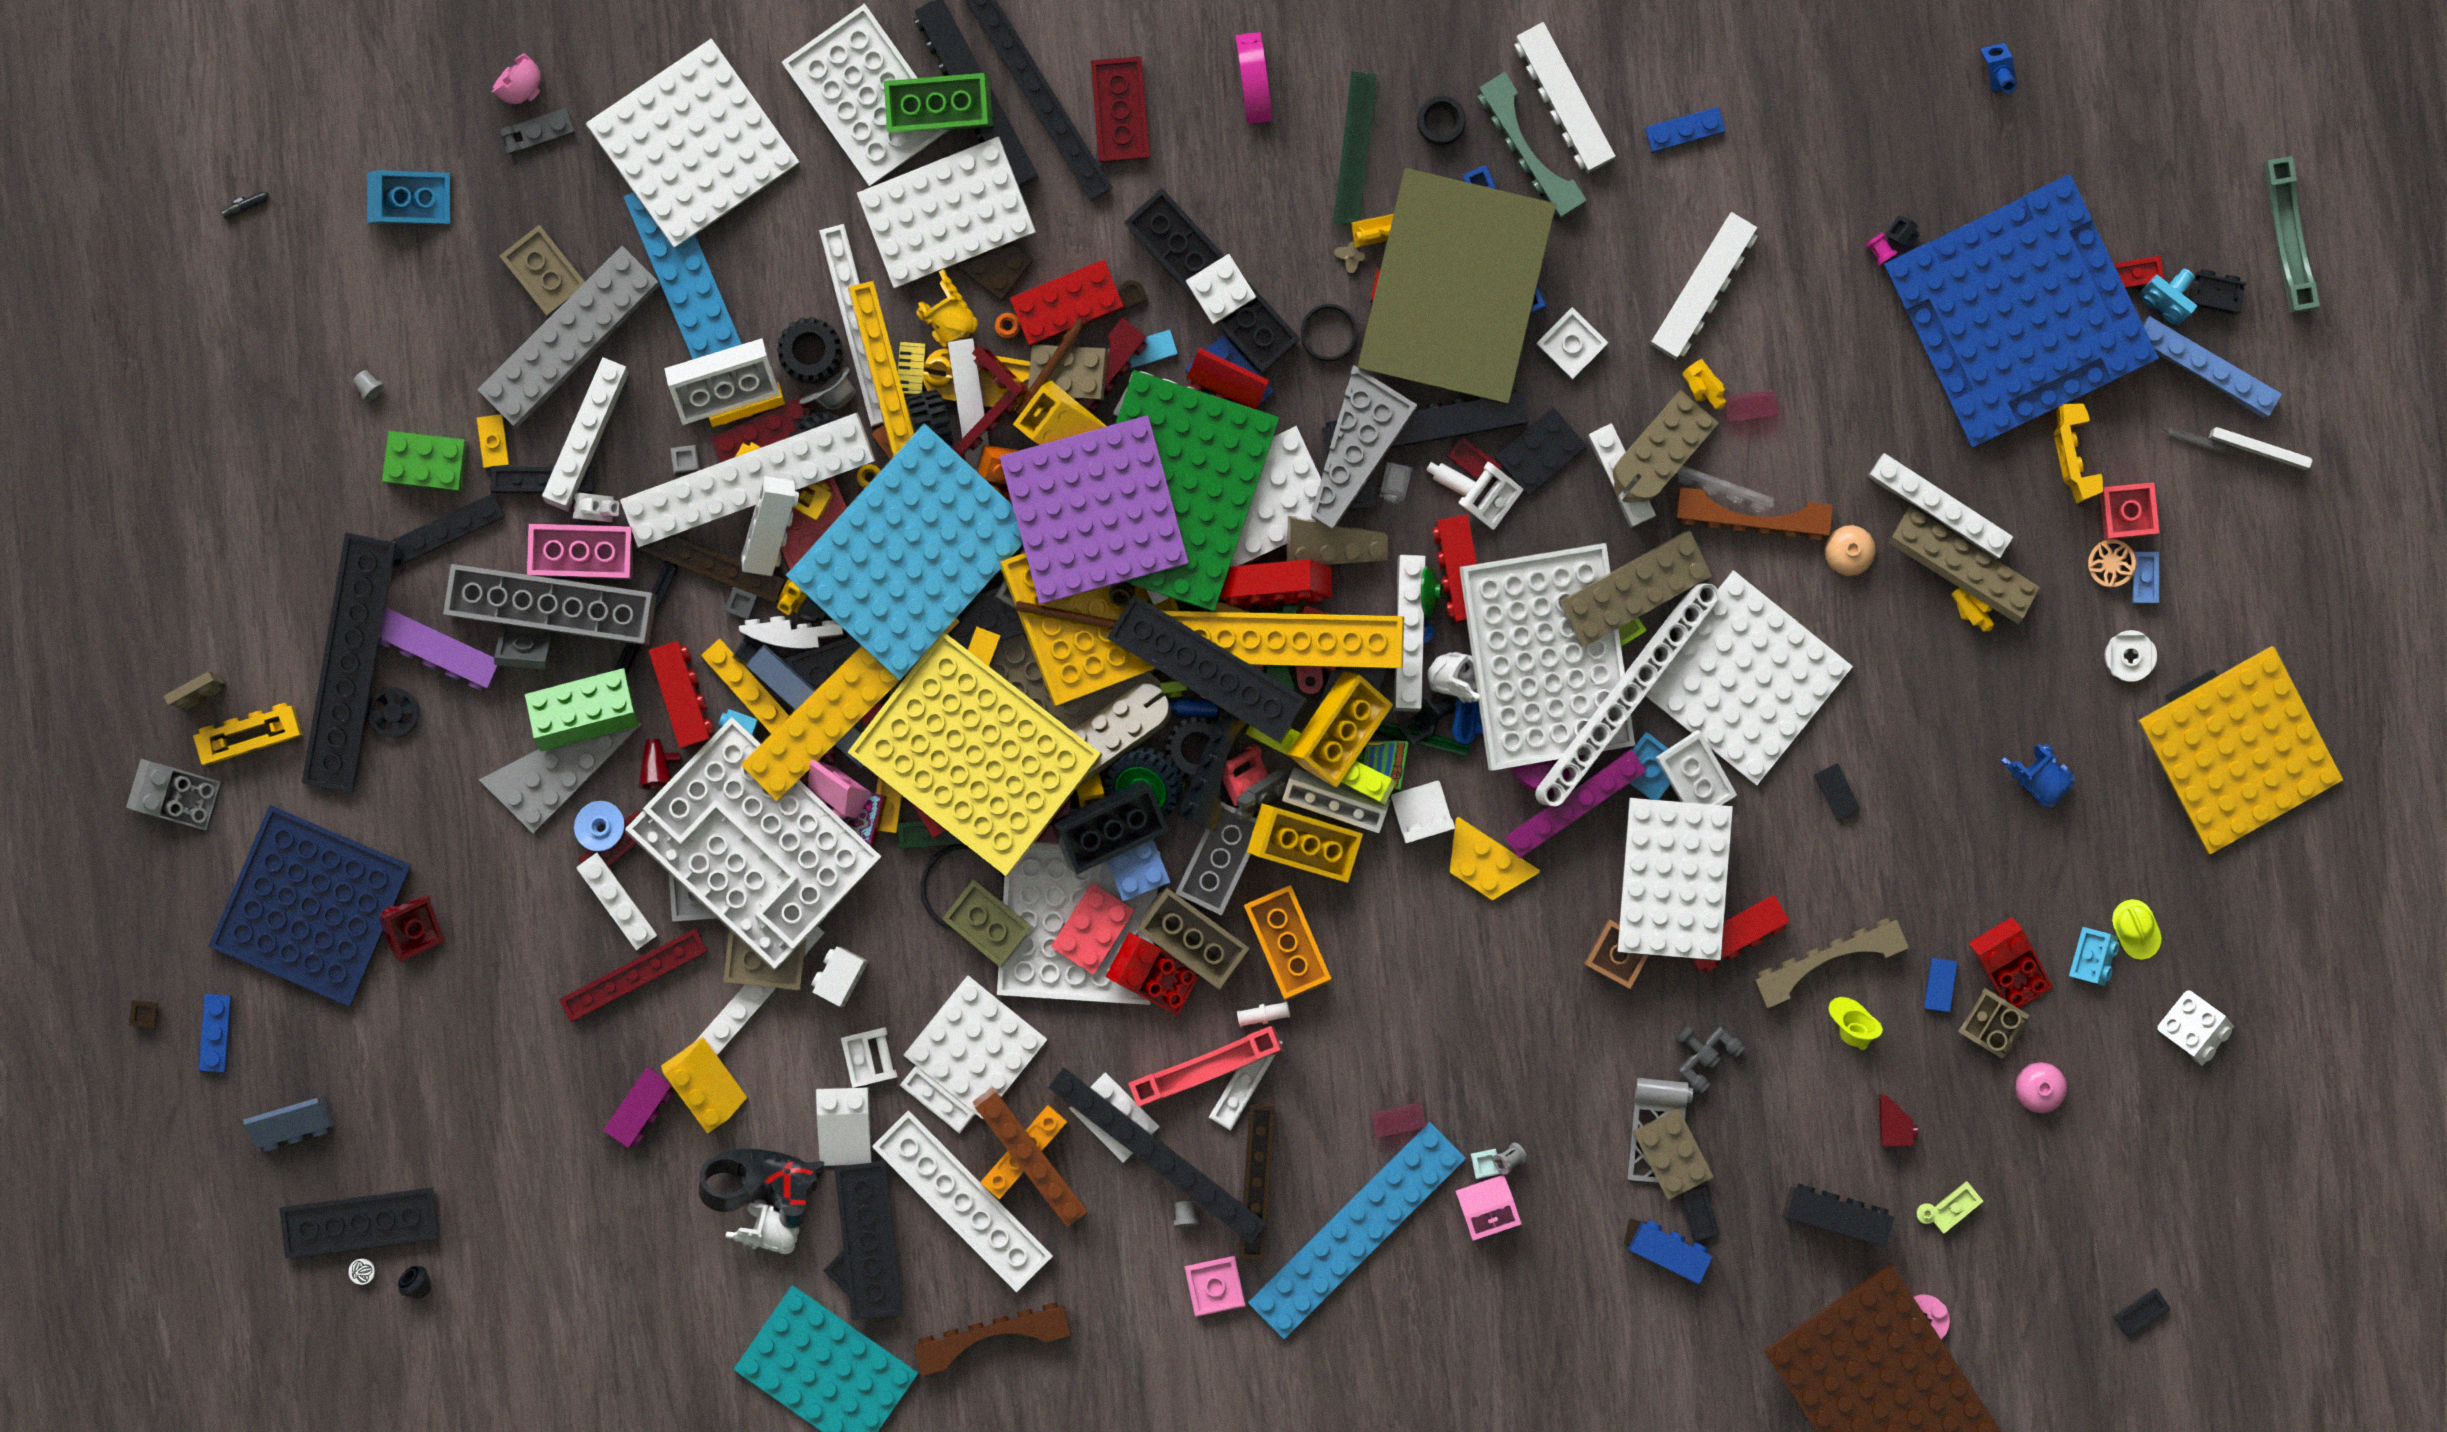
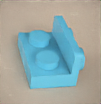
M2082 927L2069 976L2105 986L2106 981H2109L2112 975L2111 963L2113 957L2117 955L2119 950L2118 937Z

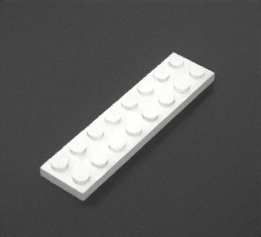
M909 1110L872 1146L1016 1292L1053 1257Z

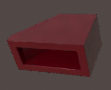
M1879 1095L1880 1146H1914V1140H1918L1917 1125H1913V1120L1887 1095Z

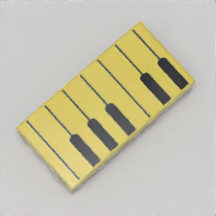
M900 342L898 375L903 394L914 395L922 393V371H924L926 344Z

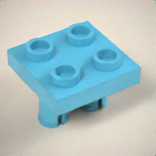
M2183 269L2179 275H2176L2170 284L2156 274L2138 294L2147 306L2156 308L2162 313L2166 321L2172 324L2175 323L2178 326L2197 307L2195 303L2183 295L2195 278L2194 274L2187 269Z

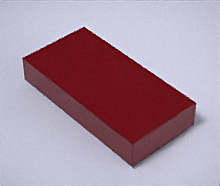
M1464 436L1459 439L1447 455L1449 459L1476 480L1485 471L1484 466L1487 462H1490L1499 470L1502 469L1500 464ZM1493 476V477L1491 478V480L1488 482V484L1486 485V487H1488V485L1491 483V481L1495 478L1494 476Z

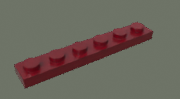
M695 928L560 998L559 1001L570 1022H573L702 955L708 950Z

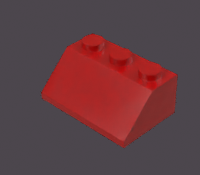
M1201 348L1198 349L1186 377V381L1190 382L1189 387L1197 391L1203 392L1206 389L1214 393L1213 396L1256 410L1269 386V380Z

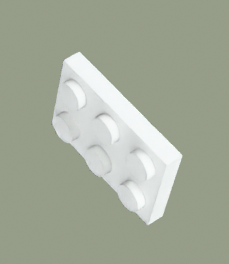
M1696 730L1655 757L1681 802L1723 805L1737 796L1699 730Z
M1106 1072L1091 1086L1092 1089L1151 1134L1160 1127L1142 1108L1137 1107L1136 1102ZM1072 1106L1069 1108L1123 1163L1133 1154Z

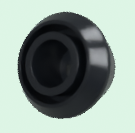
M808 596L798 609L799 617L811 622L823 621L827 617V614Z
M423 1266L408 1268L398 1281L399 1293L413 1299L424 1298L431 1290V1280Z

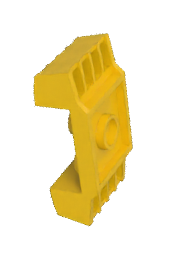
M2063 404L2056 409L2057 428L2053 435L2063 481L2071 488L2075 502L2078 504L2103 492L2102 474L2081 478L2080 472L2084 471L2081 457L2076 455L2075 447H2078L2076 433L2071 432V428L2083 426L2090 421L2084 404Z

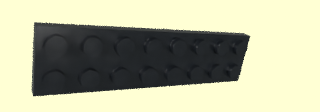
M1134 594L1107 637L1280 744L1308 700Z

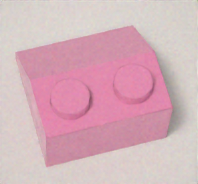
M812 759L809 767L808 789L815 793L826 805L828 803L834 807L832 811L839 817L845 819L848 816L856 819L872 792L836 766Z

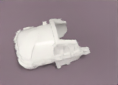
M1449 652L1435 659L1428 669V680L1431 690L1441 694L1457 696L1463 703L1479 702L1480 695L1477 694L1472 656L1458 652ZM1465 663H1468L1469 669L1467 672L1465 668Z
M757 1199L754 1203H749L747 1208L750 1214L756 1217L754 1228H739L735 1233L726 1232L725 1237L734 1239L736 1242L739 1241L744 1246L749 1245L752 1249L762 1247L779 1252L780 1254H788L795 1248L799 1227H784L779 1220L780 1210L776 1211L773 1209L774 1206L767 1205L762 1199Z

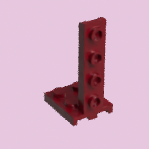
M978 346L972 352L976 357L973 361L983 371L989 370L994 375L992 380L1000 388H1008L1009 390L954 446L953 450L964 460L966 458L963 455L969 449L974 451L983 442L981 436L987 430L990 433L994 431L1001 423L999 418L1005 412L1010 414L1019 404L1016 400L1028 390V387L986 346Z

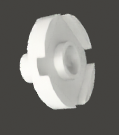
M2129 630L2121 632L2110 639L2105 649L2104 659L2106 667L2112 676L2122 681L2135 682L2143 679L2153 670L2157 661V651L2153 642L2143 633ZM2128 649H2132V652L2138 656L2137 659H2133L2132 664L2128 663V659H2124V654L2128 653Z

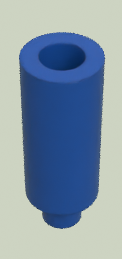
M1177 698V702H1170L1172 706L1171 712H1176V717L1217 719L1218 705L1210 700Z

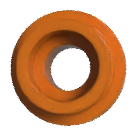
M1012 313L1001 314L995 322L996 332L1003 338L1015 337L1020 331V322L1017 316ZM1007 321L1013 324L1012 329L1008 331L1003 329V324Z

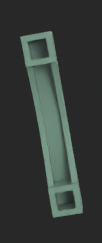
M1503 72L1479 87L1478 92L1480 95L1477 96V99L1484 109L1489 108L1493 114L1491 121L1498 131L1502 129L1507 136L1504 141L1510 151H1516L1521 158L1518 160V163L1525 174L1529 172L1533 177L1534 181L1531 183L1538 195L1543 193L1548 202L1557 204L1554 216L1557 215L1560 220L1584 205L1587 200L1573 179L1570 181L1564 180L1551 172L1537 159L1528 147L1519 129L1515 114L1514 98L1518 96V91L1507 74Z
M2293 156L2267 160L2262 166L2289 314L2315 310L2320 307L2316 282L2311 273L2304 244Z

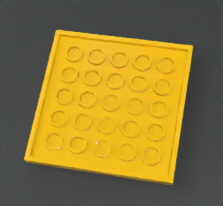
M1026 553L999 562L1015 606L1017 601L1040 605ZM1131 585L1136 596L1153 605L1147 590ZM1111 586L1042 605L1117 621L1126 607H1119L1112 603L1109 597ZM1168 598L1153 605L1161 611H1179L1173 598ZM1017 611L1054 707L1156 669L1154 666L1109 640L1107 637L1112 631L1110 629Z
M2273 646L2138 720L2208 854L2216 852L2343 781Z

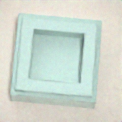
M1496 1149L1471 1154L1476 1179L1501 1174L1493 1163V1156L1497 1154Z

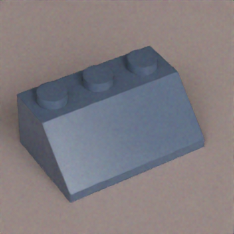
M325 1097L311 1099L243 1120L255 1148L263 1147L264 1152L279 1148L278 1143L288 1140L289 1145L303 1141V1135L312 1133L313 1137L327 1134V1128L333 1127Z

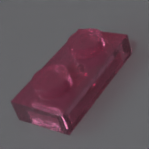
M1775 390L1724 397L1726 400L1727 422L1779 415Z
M1421 1102L1371 1113L1376 1138L1426 1127Z

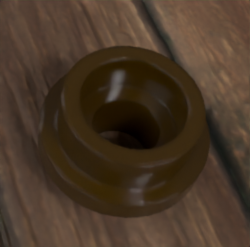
M1125 582L1112 585L1109 590V597L1112 603L1119 607L1126 606L1133 594L1135 595L1133 587Z

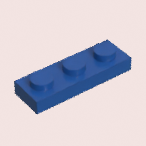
M1719 107L1645 127V132L1651 153L1725 133V127Z
M205 994L199 1071L226 1072L232 996Z

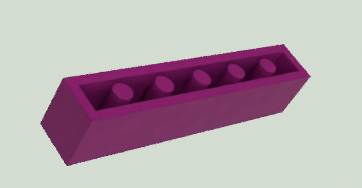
M1631 748L1577 785L1561 805L1545 807L1506 834L1505 839L1517 856L1521 858L1646 772V768Z

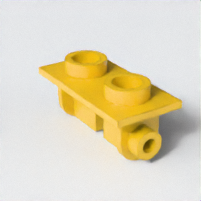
M1394 214L1351 222L1354 247L1387 241Z

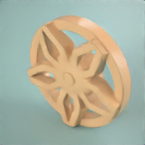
M2115 539L2105 540L2096 545L2088 560L2091 576L2096 582L2106 587H2119L2126 584L2133 577L2137 567L2136 555L2132 548L2125 542ZM2108 544H2119L2121 546L2116 548L2113 553L2112 548ZM2103 546L2108 550L2107 555L2103 553ZM2125 548L2123 555H2118V552ZM2099 551V555L2103 559L2094 561L2095 555ZM2128 552L2132 560L2131 566L2127 562H2123ZM2102 563V568H2094L2095 565ZM2123 565L2130 570V572L2122 571ZM2105 571V582L2101 580L2095 572L2102 573ZM2109 573L2113 574V577H2112L2110 583H2109V579H2108V574H2109ZM2117 573L2127 575L2123 580L2115 583L2118 577Z

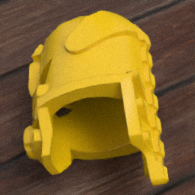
M942 269L939 271L942 277L940 285L947 298L932 308L928 304L920 302L918 303L919 308L916 313L922 321L925 320L928 325H932L934 328L932 336L942 347L946 348L949 341L962 340L969 337L971 333H974L977 329L978 321L973 316L966 302L963 301V297L958 293L945 270Z

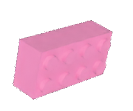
M529 524L527 575L547 578L632 580L634 549L632 527Z

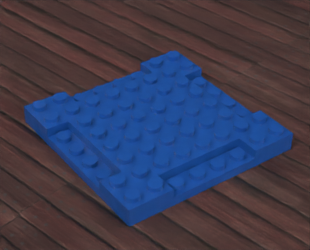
M2071 174L1884 264L1972 448L2159 359Z

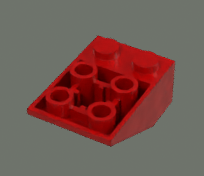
M2012 917L1968 943L1998 996L2015 1007L2020 1008L2053 988L2023 928Z
M1129 932L1105 977L1178 1016L1199 974L1170 953Z

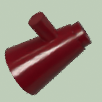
M648 739L645 741L646 745L644 746L638 787L644 790H661L671 780L667 763H680V753H664L660 739Z

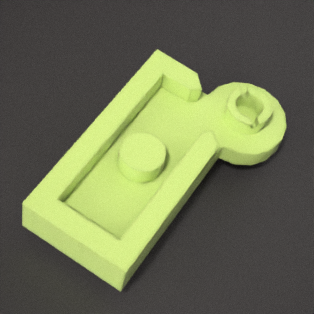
M1966 1181L1935 1207L1928 1203L1920 1205L1917 1208L1916 1215L1922 1223L1930 1224L1934 1222L1944 1234L1979 1206L1983 1200Z

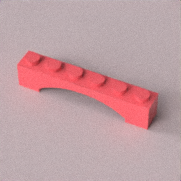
M1270 1026L1217 1050L1147 1075L1128 1084L1137 1107L1143 1108L1283 1052V1048L1275 1028Z

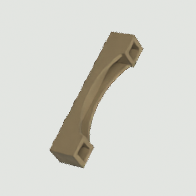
M1889 917L1876 922V928L1867 931L1864 927L1852 932L1853 938L1843 941L1841 937L1829 942V948L1820 951L1817 947L1805 952L1806 958L1796 961L1794 957L1782 962V968L1773 971L1770 967L1758 972L1759 978L1753 981L1765 1008H1770L1791 999L1789 993L1797 982L1813 968L1832 958L1855 952L1881 953L1882 958H1887L1908 949V944L1898 921H1890Z

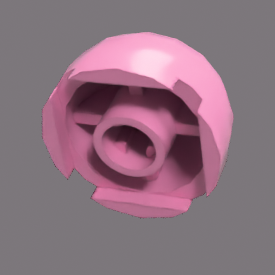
M523 53L514 60L517 65H513L511 68L507 67L493 86L494 90L492 92L499 99L509 104H520L527 99L531 102L540 92V89L537 88L541 81L540 70L537 64L528 55Z
M2043 1062L2030 1064L2022 1069L2016 1078V1097L2021 1105L2029 1111L2037 1113L2052 1112L2061 1105L2066 1097V1079L2062 1072L2052 1064Z

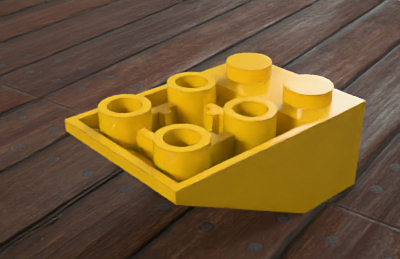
M1052 380L1041 386L1013 423L1014 426L1039 445L1107 427Z

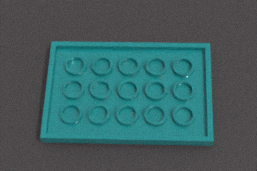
M794 1285L790 1287L733 1369L822 1432H878L919 1373Z

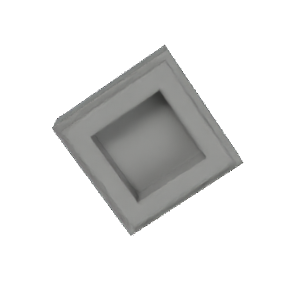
M696 445L671 448L674 474L700 470Z

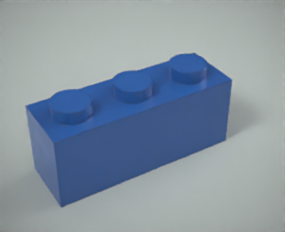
M1651 1220L1647 1224L1641 1222L1627 1249L1700 1284L1713 1257L1707 1254L1708 1248L1696 1242L1693 1246L1684 1243L1686 1237L1674 1231L1668 1235L1661 1231L1663 1226Z

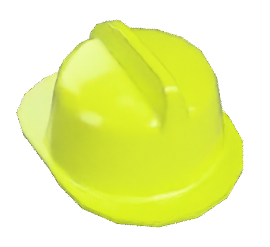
M2132 899L2119 904L2113 913L2112 921L2123 949L2129 956L2135 959L2143 960L2152 957L2159 950L2162 940L2152 911L2145 903L2139 900Z
M1838 997L1830 1002L1829 1013L1839 1025V1034L1846 1044L1858 1047L1860 1050H1865L1873 1039L1878 1038L1882 1034L1881 1024L1855 1000Z

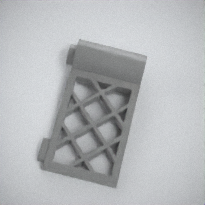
M1637 1078L1627 1180L1659 1183L1656 1176H1649L1653 1173L1652 1169L1644 1175L1633 1174L1634 1164L1641 1158L1650 1166L1644 1152L1642 1153L1636 1145L1637 1139L1633 1130L1638 1128V1124L1640 1127L1643 1126L1639 1121L1640 1109L1651 1110L1657 1119L1679 1108L1685 1120L1687 1103H1692L1693 1088H1688V1082ZM1655 1111H1664V1112H1663L1661 1115H1658ZM1637 1150L1640 1155L1635 1159V1151Z

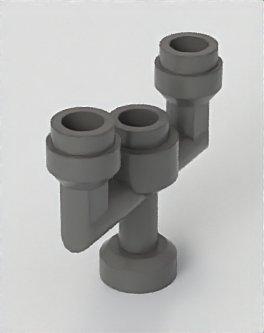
M1690 1025L1675 1038L1679 1044L1686 1042L1697 1053L1695 1056L1691 1055L1677 1071L1690 1083L1693 1091L1699 1095L1709 1087L1710 1083L1706 1077L1698 1075L1693 1068L1698 1063L1704 1068L1707 1066L1709 1069L1716 1065L1721 1058L1713 1047L1720 1041L1725 1045L1726 1052L1735 1058L1745 1049V1046L1742 1044L1743 1042L1739 1038H1733L1721 1025L1710 1035L1705 1045H1702L1692 1035L1694 1029Z

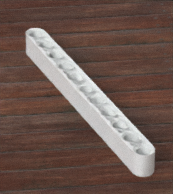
M1697 584L1688 590L1539 784L1535 796L1540 804L1559 806L1565 801L1716 604L1719 593L1714 585ZM1703 589L1707 593V598L1704 602L1700 598V593ZM1687 609H1690L1692 613V617L1689 621H1687L1685 618V612ZM1673 628L1677 634L1674 641L1670 639V631ZM1657 648L1661 651V658L1658 661L1654 656ZM1642 668L1646 671V677L1643 681L1639 677V672ZM1627 688L1631 692V697L1628 701L1624 698V691ZM1611 708H1613L1616 713L1615 718L1612 721L1609 719L1608 716ZM1596 728L1600 730V737L1597 741L1593 737V732ZM1583 748L1585 757L1580 761L1578 751ZM1565 768H1567L1570 773L1569 778L1566 781L1563 779L1562 772ZM1550 788L1554 790V797L1551 801L1547 798V792Z

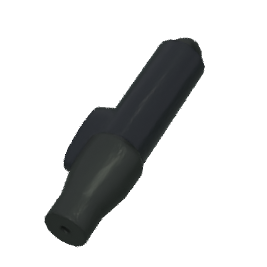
M261 191L248 198H238L231 203L232 205L221 211L224 218L240 214L242 211L266 201L269 194Z

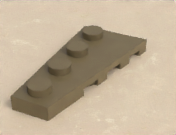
M1288 516L1287 561L1311 559L1323 565L1387 560L1388 535L1385 533L1360 528H1348L1338 524L1331 531L1316 520H1304Z

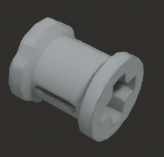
M1512 1143L1509 1145L1508 1150L1493 1156V1163L1496 1169L1503 1175L1509 1174L1511 1168L1517 1164L1522 1165L1527 1161L1526 1152L1518 1143Z

